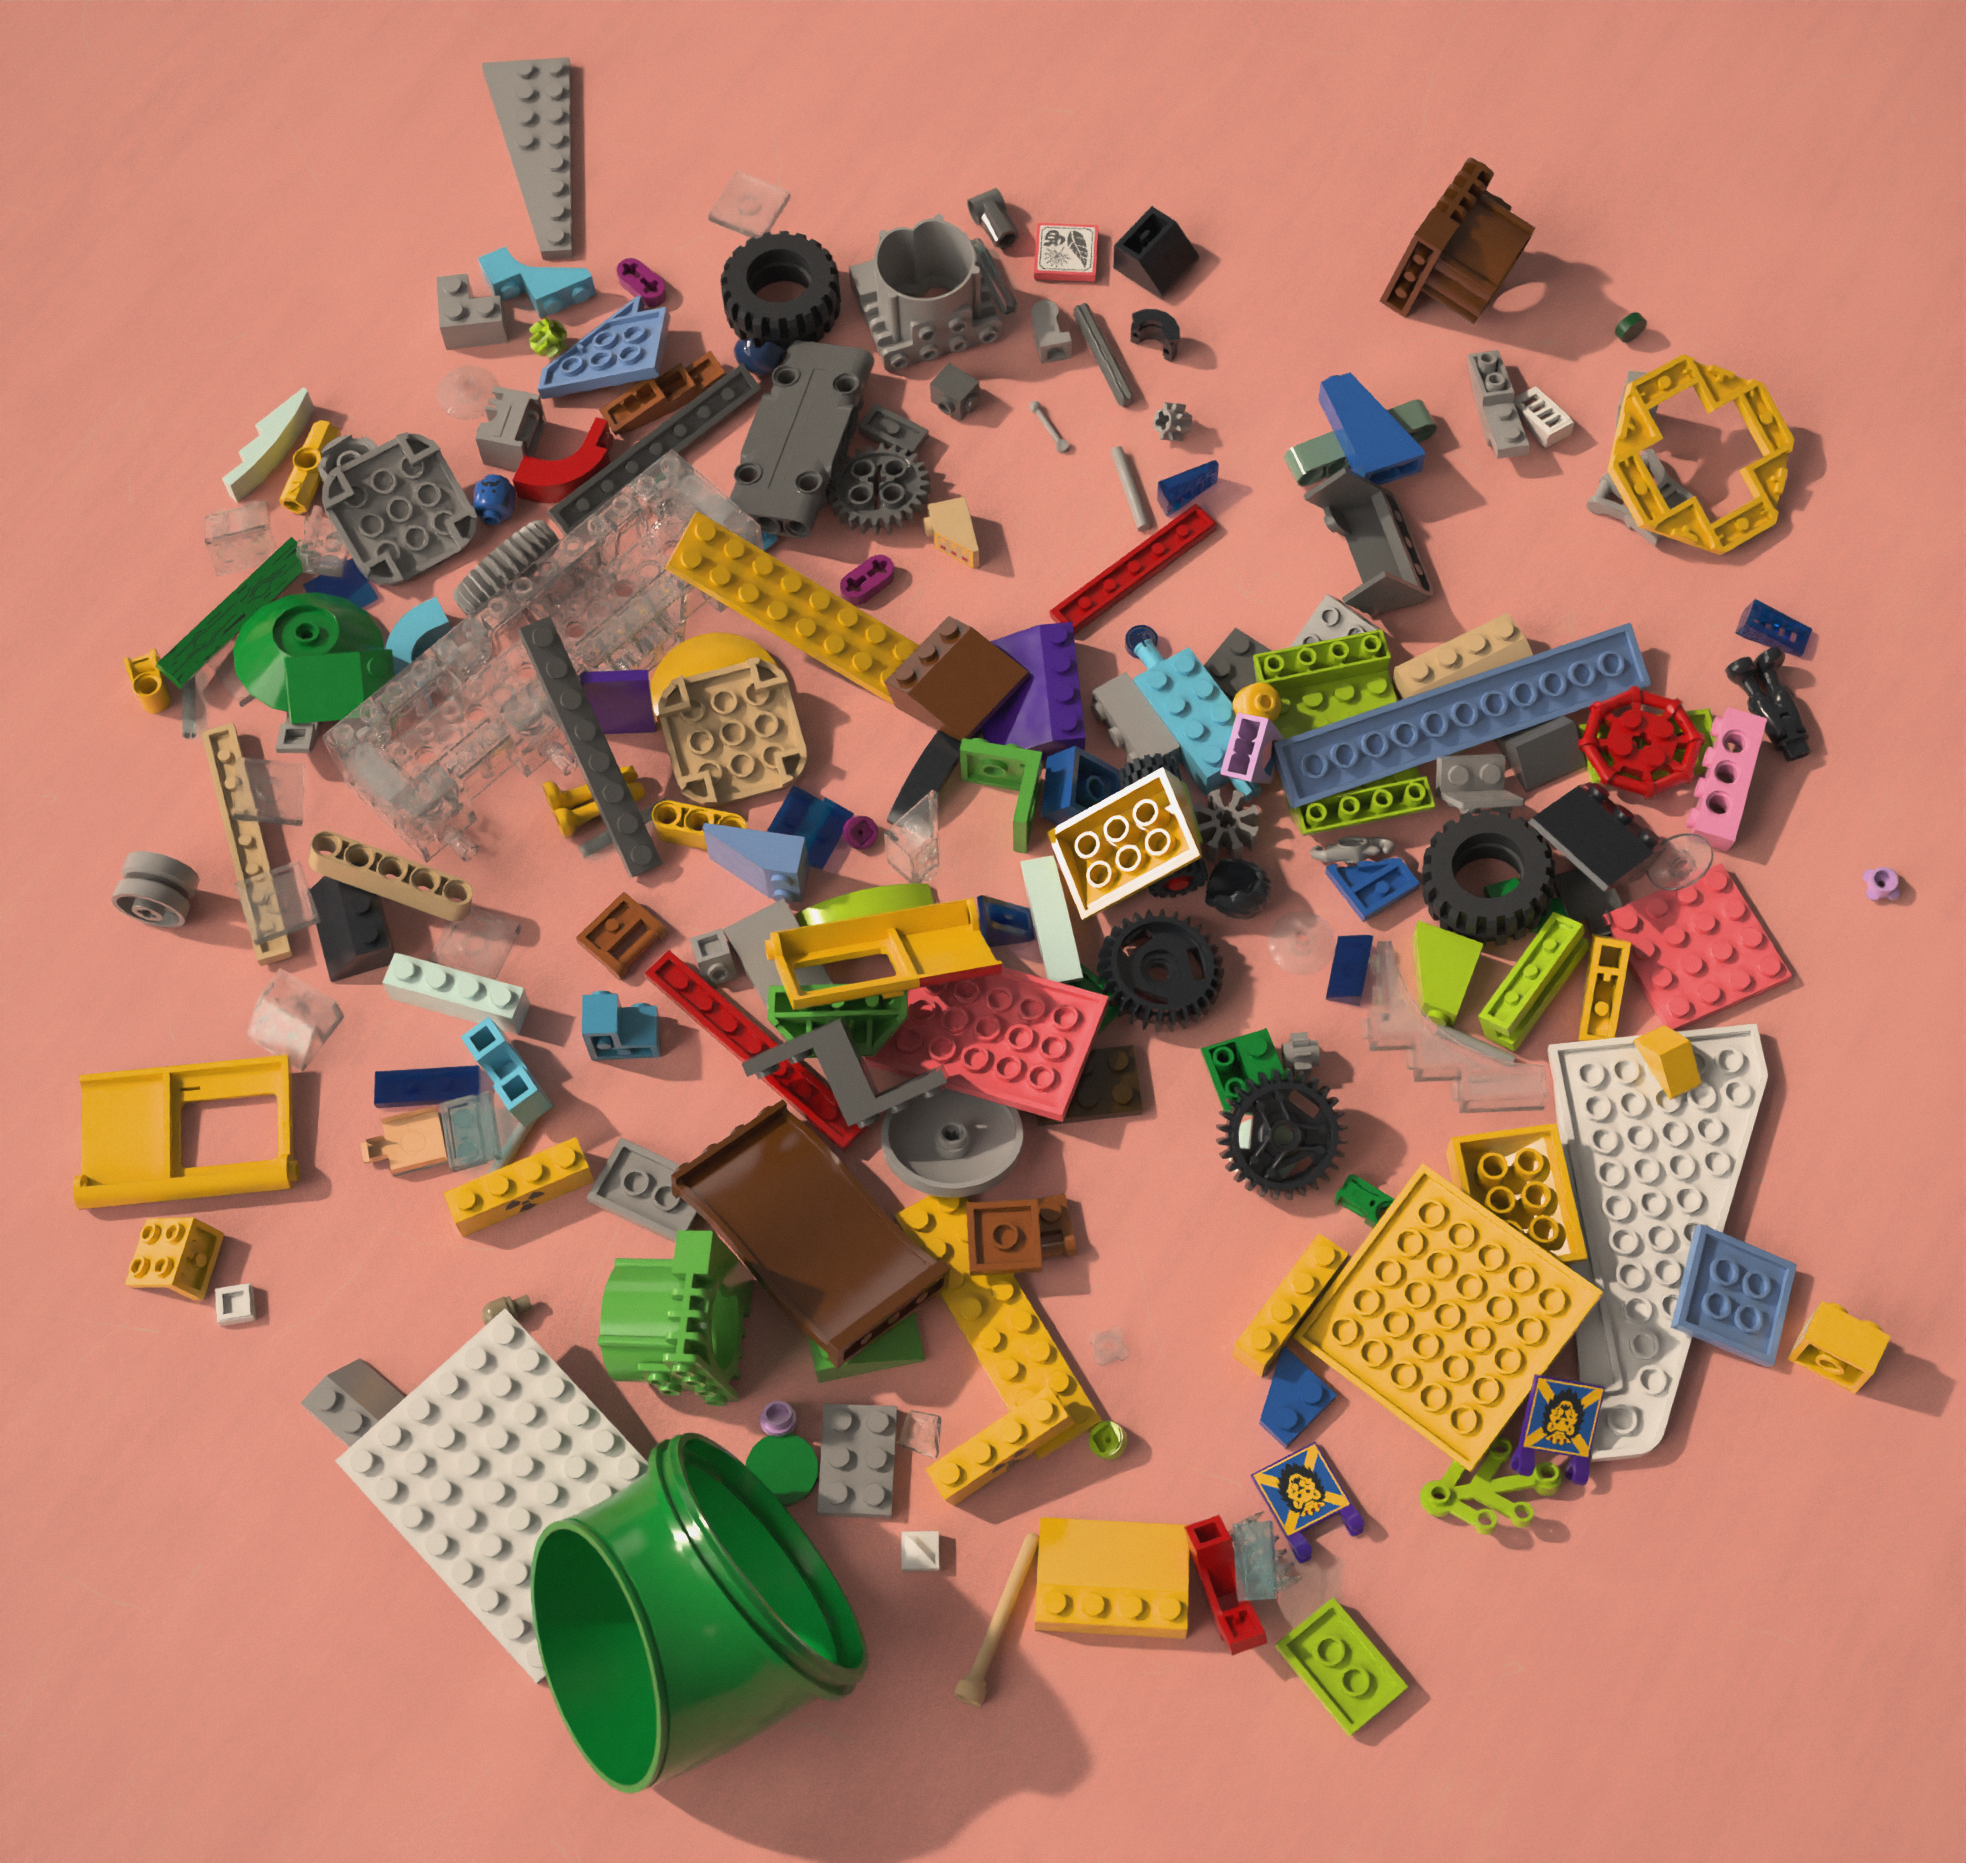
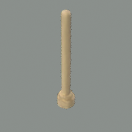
M1032 1532L1026 1535L970 1674L965 1675L963 1680H959L953 1695L957 1699L972 1706L981 1707L987 1694L985 1690L987 1683L984 1681V1678L1038 1547L1039 1536L1036 1533Z

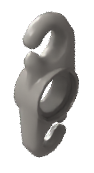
M1351 836L1339 839L1337 844H1328L1325 850L1320 845H1317L1310 850V855L1312 858L1324 862L1342 861L1356 863L1366 860L1368 855H1377L1380 849L1386 854L1391 853L1395 849V844L1393 841L1381 837L1363 838Z

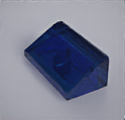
M1338 936L1325 1000L1360 1006L1373 936Z

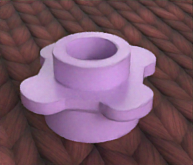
M1879 867L1875 870L1868 869L1864 872L1862 878L1867 883L1868 890L1866 891V896L1872 901H1877L1879 898L1895 900L1899 897L1900 889L1897 888L1898 877L1893 869ZM1878 883H1883L1884 887L1879 886Z

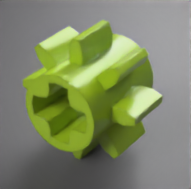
M545 317L541 322L537 321L529 328L533 334L529 339L530 346L539 356L544 357L547 355L551 359L567 348V345L563 342L567 338V331L557 320L549 321Z

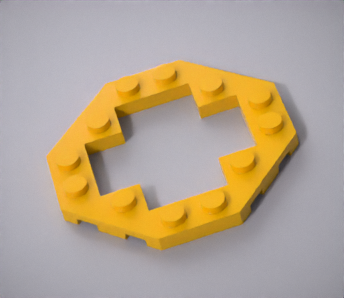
M1682 354L1626 386L1607 471L1638 527L1722 555L1776 524L1779 513L1776 510L1779 495L1783 494L1788 469H1786L1788 454L1792 452L1795 439L1763 382L1755 379L1746 380L1735 376V372L1713 364L1707 366L1696 362L1695 358ZM1693 386L1708 414L1733 400L1763 455L1762 458L1739 470L1754 499L1711 524L1696 496L1669 509L1639 454L1642 450L1664 439L1649 409Z

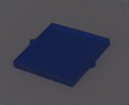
M352 558L303 584L307 593L319 592L346 598L360 608L378 600V596L368 583L369 580L359 571Z

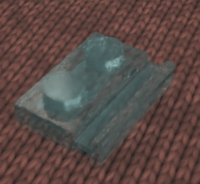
M488 1090L484 1091L481 1095H469L440 1103L449 1168L453 1172L483 1165L490 1160L496 1159L498 1161L502 1159L493 1095Z

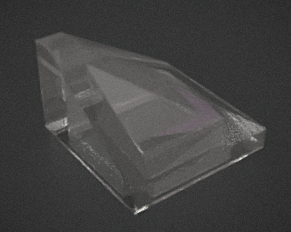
M909 1410L896 1443L899 1446L937 1459L942 1418L939 1415Z

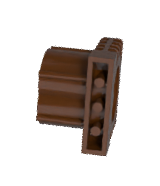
M1474 158L1466 160L1462 169L1456 174L1452 183L1447 187L1435 207L1432 208L1414 234L1379 302L1401 316L1406 317L1424 292L1475 324L1508 276L1536 227L1510 212L1512 207L1504 202L1502 198L1486 190L1494 177V172L1484 163Z

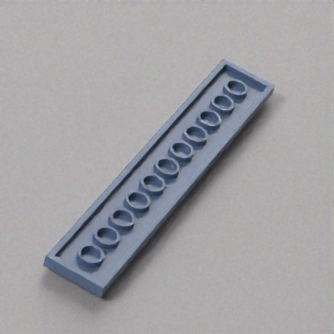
M1630 622L1273 743L1275 763L1290 807L1293 809L1437 759L1438 756H1447L1589 707L1595 701L1602 702L1630 690V686H1639V689L1652 684Z

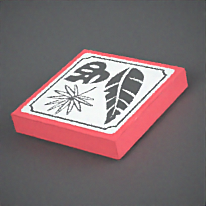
M1037 223L1034 279L1095 282L1098 225Z

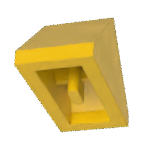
M1666 1025L1634 1039L1635 1046L1670 1100L1702 1084L1689 1039Z

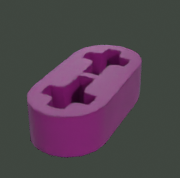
M635 258L624 259L617 265L616 270L619 284L634 297L641 296L647 307H657L663 304L667 296L664 281L657 274Z
M874 555L849 572L840 582L841 598L854 606H858L892 583L895 577L892 560L885 555ZM875 568H878L879 570L885 569V572H886V573L883 574V575H882V573H880V572H877V573L874 574V569H875ZM850 586H853L854 588H859V587H860V590H861V591L858 592V593H857L855 590H852V591L849 592V587H850Z

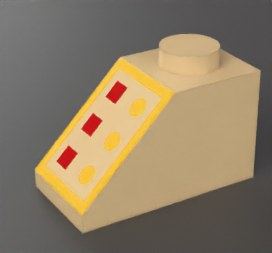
M961 497L927 504L928 517L923 518L924 529L927 537H933L935 548L973 569L980 568L979 549L966 498Z

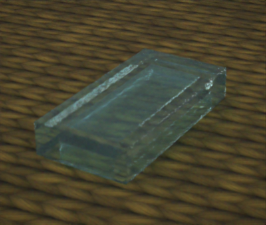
M1273 1522L1233 1523L1238 1601L1278 1599Z

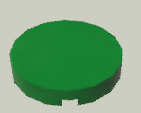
M792 1433L778 1437L769 1435L762 1438L752 1447L746 1459V1466L770 1489L785 1507L796 1505L797 1502L804 1498L806 1499L813 1492L818 1481L819 1464L814 1449L803 1438Z

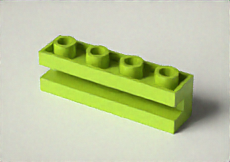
M1556 912L1552 913L1479 1014L1478 1018L1486 1039L1514 1052L1518 1049L1590 948L1588 939L1582 937L1585 933L1583 924Z

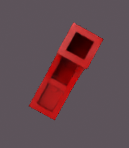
M595 417L583 445L576 453L565 459L549 461L525 454L512 479L517 497L537 503H559L609 465L611 462L608 452L613 444V435L610 433L608 420Z
M1220 1515L1184 1526L1190 1554L1204 1598L1221 1640H1225L1231 1655L1233 1656L1267 1644L1266 1632L1244 1587L1232 1539Z

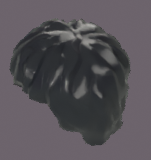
M1221 858L1218 864L1215 865L1214 870H1212L1206 885L1205 903L1228 917L1242 920L1251 919L1261 912L1266 906L1267 900L1270 899L1272 881L1265 869L1260 868L1253 862H1247L1244 859Z

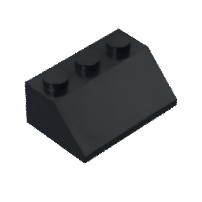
M352 863L353 865L358 867L364 866L361 863ZM322 877L308 891L330 981H338L390 965L395 950L381 897L330 877Z

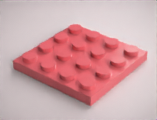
M1722 863L1608 912L1612 922V926L1609 927L1612 931L1610 937L1625 939L1631 942L1627 966L1662 1025H1666L1676 1032L1787 983L1792 977ZM1607 914L1602 915L1601 918L1605 925H1610Z

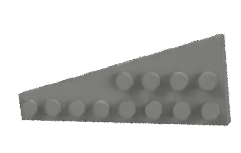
M569 57L482 63L483 74L542 259L573 257Z

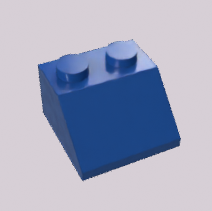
M1077 746L1048 756L1041 817L1056 825H1060L1116 794L1121 789L1118 778L1119 770Z

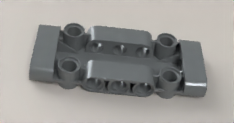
M795 340L789 344L781 366L777 367L772 373L774 384L770 394L765 393L742 447L740 465L734 470L735 484L723 513V520L726 524L736 529L795 538H807L811 535L819 511L824 509L828 503L826 494L828 483H835L838 479L857 427L858 411L864 406L862 392L875 362L870 352L861 348Z

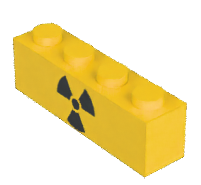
M574 1137L443 1192L456 1227L461 1236L465 1237L595 1181L579 1142Z
M1318 1233L1235 1342L1232 1357L1262 1378L1281 1350L1287 1345L1344 1269L1349 1253Z
M1048 1385L925 1470L943 1499L955 1506L1076 1424L1057 1392Z

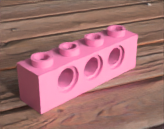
M1727 707L1721 717H1715L1710 736L1715 737L1713 747H1707L1702 761V766L1707 767L1705 777L1698 779L1694 791V797L1699 798L1696 809L1691 808L1686 821V827L1691 828L1688 840L1728 851L1735 842L1767 718ZM1725 743L1736 745L1739 753L1729 751ZM1717 773L1726 774L1730 778L1731 783L1720 781ZM1709 804L1719 805L1723 810V814L1714 813L1710 809Z

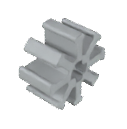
M1214 790L1209 793L1208 808L1201 806L1200 802L1196 803L1194 812L1203 841L1200 845L1208 843L1206 853L1208 861L1217 862L1221 847H1226L1230 859L1234 860L1241 859L1243 845L1248 847L1250 851L1254 850L1259 830L1257 826L1259 811L1256 805L1242 810L1244 793L1234 790L1229 807L1223 805L1220 798V790Z

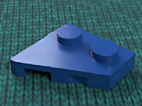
M1400 857L1383 859L1380 862H1373L1371 860L1357 862L1356 866L1337 868V864L1327 866L1325 874L1363 923L1418 890L1420 882Z
M1284 1347L1278 1359L1259 1424L1286 1449L1336 1399L1337 1394L1287 1347Z

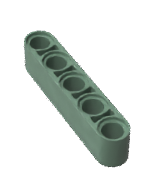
M1416 399L1387 410L1417 443L1430 438L1437 430V424L1422 400ZM1334 431L1300 443L1289 449L1284 455V461L1299 486H1308L1329 478L1344 467L1349 470L1352 469Z

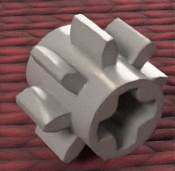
M1164 402V409L1155 412L1153 420L1154 429L1161 433V440L1181 442L1183 439L1182 435L1191 431L1192 415L1185 411V404Z
M1307 1032L1290 1033L1289 1042L1281 1043L1283 1068H1292L1294 1077L1297 1076L1299 1071H1303L1309 1076L1311 1075L1312 1067L1320 1065L1318 1041L1309 1040Z

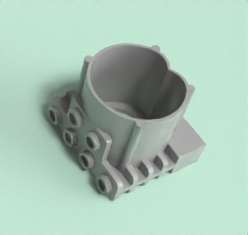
M936 214L934 219H926L917 223L913 229L899 227L888 232L881 230L874 260L849 266L851 288L861 313L865 315V321L871 330V336L876 343L878 354L882 358V364L886 371L900 370L914 363L931 361L938 356L952 352H961L966 348L983 343L988 344L1002 336V321L996 313L994 302L990 299L989 290L985 287L982 273H980L973 245L966 233L955 225L944 221L941 214ZM932 288H943L950 291L947 294L934 298H918L924 296Z

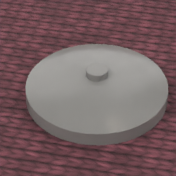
M944 1088L943 1092L924 1099L922 1094L911 1098V1106L899 1112L891 1114L890 1109L887 1111L881 1132L884 1158L892 1172L901 1181L926 1194L940 1197H965L982 1193L1005 1180L1015 1169L1022 1154L1023 1125L1016 1108Z

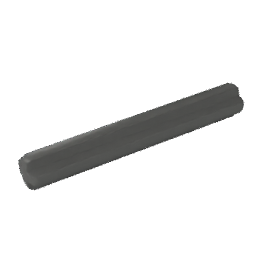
M1083 303L1075 306L1073 316L1116 401L1121 407L1131 405L1134 402V393L1089 305Z

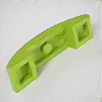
M929 884L886 885L859 890L825 900L798 912L797 918L799 926L803 927L934 904Z

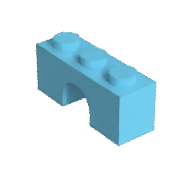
M489 1016L461 1036V1039L475 1060L495 1083L493 1087L509 1112L524 1127L554 1107L507 1035Z

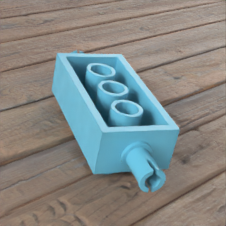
M1151 639L1144 640V643L1147 645L1146 647L1142 642L1135 647L1134 653L1148 670L1134 677L1133 682L1180 744L1179 761L1202 793L1206 796L1211 791L1217 790L1231 782L1237 791L1244 793L1245 802L1251 801L1250 794L1253 798H1256L1262 791L1261 786L1257 783L1220 775L1236 715L1233 712L1232 703L1190 647L1168 659H1164Z

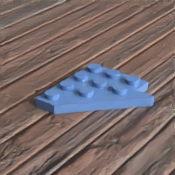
M641 296L635 297L542 369L537 389L541 398L562 397L567 394L583 391L589 392L598 388L620 386L624 383L659 377L670 321L667 307L644 311L645 304Z

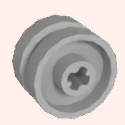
M146 851L129 853L121 870L123 880L118 881L111 898L113 906L127 916L146 924L169 928L182 926L190 909L188 899H192L195 895L200 881L198 874L188 865L166 855Z

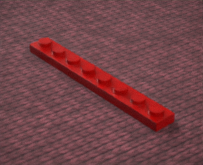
M670 950L645 972L646 979L742 1063L753 1056L778 1046L777 1043ZM786 1059L779 1063L781 1068L778 1071L761 1078L762 1081L843 1152L868 1129V1125L859 1129L857 1123L848 1126L834 1093L798 1062L791 1065L789 1059Z

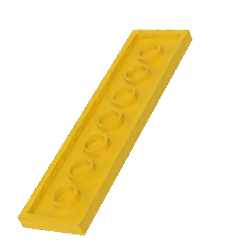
M696 511L692 516L665 567L669 572L890 704L894 702L884 682L920 646L699 511Z
M929 1195L894 1215L895 1221L899 1228L935 1261L941 1259L950 1268L948 1288L939 1295L1008 1411L1010 1412L1049 1385L1057 1392L1076 1424L1033 1452L1039 1461L1091 1431L1102 1420L1013 1274L970 1276L966 1203L969 1202L967 1198Z

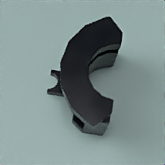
M1142 309L1132 313L1133 323L1131 324L1130 341L1138 345L1147 339L1157 340L1163 344L1164 359L1172 362L1177 355V345L1180 342V327L1176 320L1167 312L1158 309Z

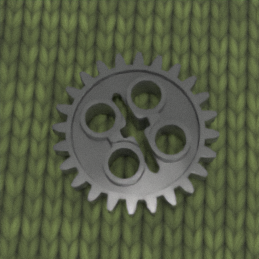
M880 443L878 450L874 451L870 445H867L866 453L856 449L855 458L846 456V465H842L837 481L827 486L830 506L834 516H839L840 523L848 522L850 530H854L860 525L862 534H865L869 528H873L875 535H878L880 528L885 527L888 533H891L892 525L895 524L900 529H903V520L905 519L914 522L913 512L923 513L922 504L929 503L927 494L931 493L929 472L926 471L924 461L919 462L916 453L909 456L908 448L906 447L898 452L896 444H893L889 450H885L883 443ZM879 468H882V469H881L882 482H880V484H879V481H878V470H879ZM879 494L881 502L880 508L877 510L878 502L876 496Z

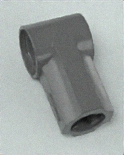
M997 188L967 200V206L975 224L983 226L995 248H1002L1003 250L1011 247L1019 238V231L1006 212L1005 201Z

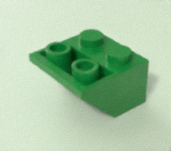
M1267 1028L1210 1045L1200 1050L1223 1111L1230 1112L1232 1108L1225 1101L1226 1098L1234 1099L1235 1101L1239 1098L1234 1091V1087L1244 1091L1248 1089L1245 1078H1250L1255 1083H1258L1257 1073L1261 1071L1266 1074L1268 1079H1271L1272 1068L1278 1069L1281 1077L1284 1075V1070Z

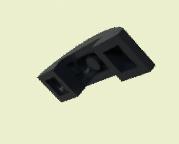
M981 729L973 735L971 740L979 737ZM938 730L903 784L888 815L887 823L917 836L933 811V802L960 761L961 741Z

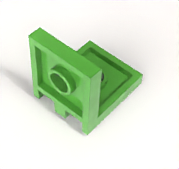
M962 738L960 746L961 781L1019 791L1013 818V851L1027 853L1042 786V780H1040L1042 774V764H1040L1042 752L1023 749L1016 744H994L982 738H973L972 740Z

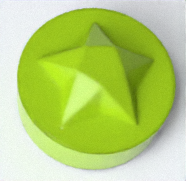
M1112 1421L1098 1423L1092 1429L1089 1436V1446L1092 1452L1104 1460H1114L1120 1457L1128 1443L1125 1430Z

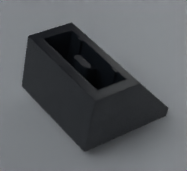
M1151 206L1114 245L1113 268L1160 299H1163L1199 261L1200 256L1177 221Z

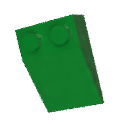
M392 649L283 657L290 724L398 716Z

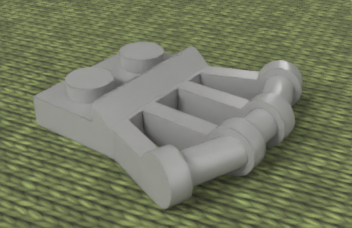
M1653 449L1642 452L1641 458L1659 484L1657 487L1669 509L1693 497L1690 492L1667 474ZM1605 473L1599 479L1598 489L1595 495L1589 498L1587 503L1589 511L1595 514L1605 513L1623 520L1628 529L1633 528L1654 546L1666 537L1638 527L1628 507L1607 499L1609 493L1613 492L1624 501L1609 473Z

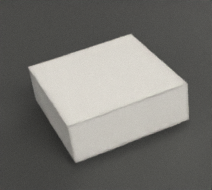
M251 1283L215 1289L217 1323L219 1326L256 1321L254 1286Z

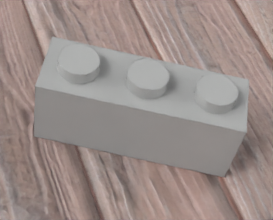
M1127 672L1093 690L1092 705H1090L1091 711L1098 722L1103 721L1108 727V733L1115 746L1123 748L1129 763H1134L1133 759L1135 758L1144 759V755L1150 754V757H1154L1155 753H1161V756L1170 754V757L1174 756L1177 763L1179 762L1180 744Z

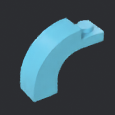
M436 597L417 605L407 612L391 631L385 648L392 649L396 695L403 693L409 706L416 704L421 715L432 711L433 708L416 673V668L427 652L455 638L450 623Z

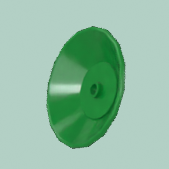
M319 592L287 595L262 606L242 625L233 647L235 673L250 695L272 709L289 712L283 657L384 649L383 634L370 614L346 598Z

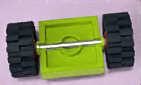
M1155 753L1154 757H1150V754L1144 755V759L1135 758L1133 759L1134 763L1128 762L1124 765L1125 768L1119 770L1118 778L1122 790L1162 767L1178 777L1191 806L1199 844L1203 843L1187 783L1182 782L1177 760L1174 756L1170 757V754L1161 756V753ZM1203 854L1200 859L1148 886L1149 893L1154 897L1166 898L1170 895V898H1175L1177 894L1187 895V891L1194 892L1198 890L1197 886H1204L1205 881H1208L1209 878Z

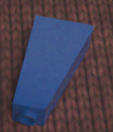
M1351 372L1340 376L1333 375L1321 381L1318 401L1353 472L1378 485L1422 472L1426 455L1423 448Z

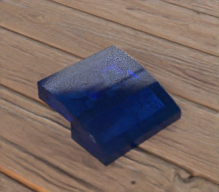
M793 784L766 832L805 837L809 865L822 870L843 834L845 823L853 817L854 813L827 797L822 801Z

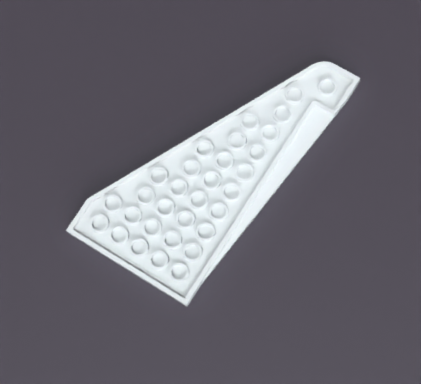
M1757 1023L1678 1031L1677 1033L1691 1042L1702 1084L1672 1100L1668 1098L1633 1042L1634 1039L1642 1035L1550 1044L1548 1046L1547 1052L1554 1084L1557 1126L1588 1257L1587 1261L1569 1265V1268L1604 1293L1575 1332L1579 1382L1605 1387L1589 1458L1590 1463L1643 1457L1658 1445L1664 1435L1692 1336L1671 1328L1694 1228L1703 1224L1723 1233L1768 1078Z

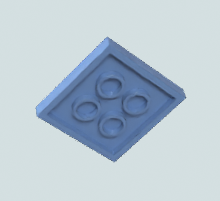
M1703 1224L1696 1226L1671 1328L1762 1366H1773L1797 1264Z

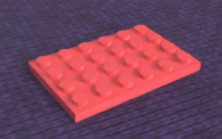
M1002 967L1001 974L908 990V1018L874 1057H865V1062L867 1066L909 1078L918 1076L943 1064L949 1076L947 1083L943 1084L947 1089L1063 1122L1108 1008L1109 996Z

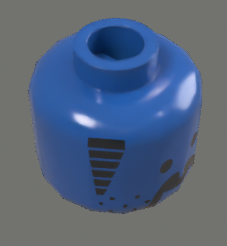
M487 475L484 479L479 480L474 488L472 502L476 515L482 518L484 523L490 525H498L501 521L511 518L514 513L516 499L515 487L507 478L500 475Z

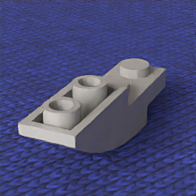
M1499 350L1468 354L1467 360L1473 394L1487 445L1493 447L1497 459L1528 455L1529 442L1513 402L1514 390Z

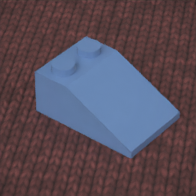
M704 823L703 833L709 858L768 898H772L775 901L784 898L787 904L803 902L810 868L805 837Z

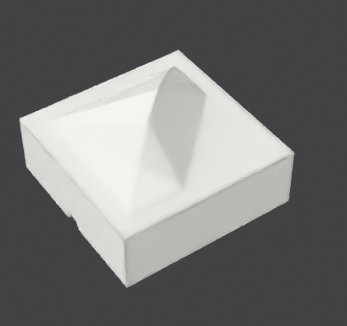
M939 1531L902 1532V1572L939 1571Z

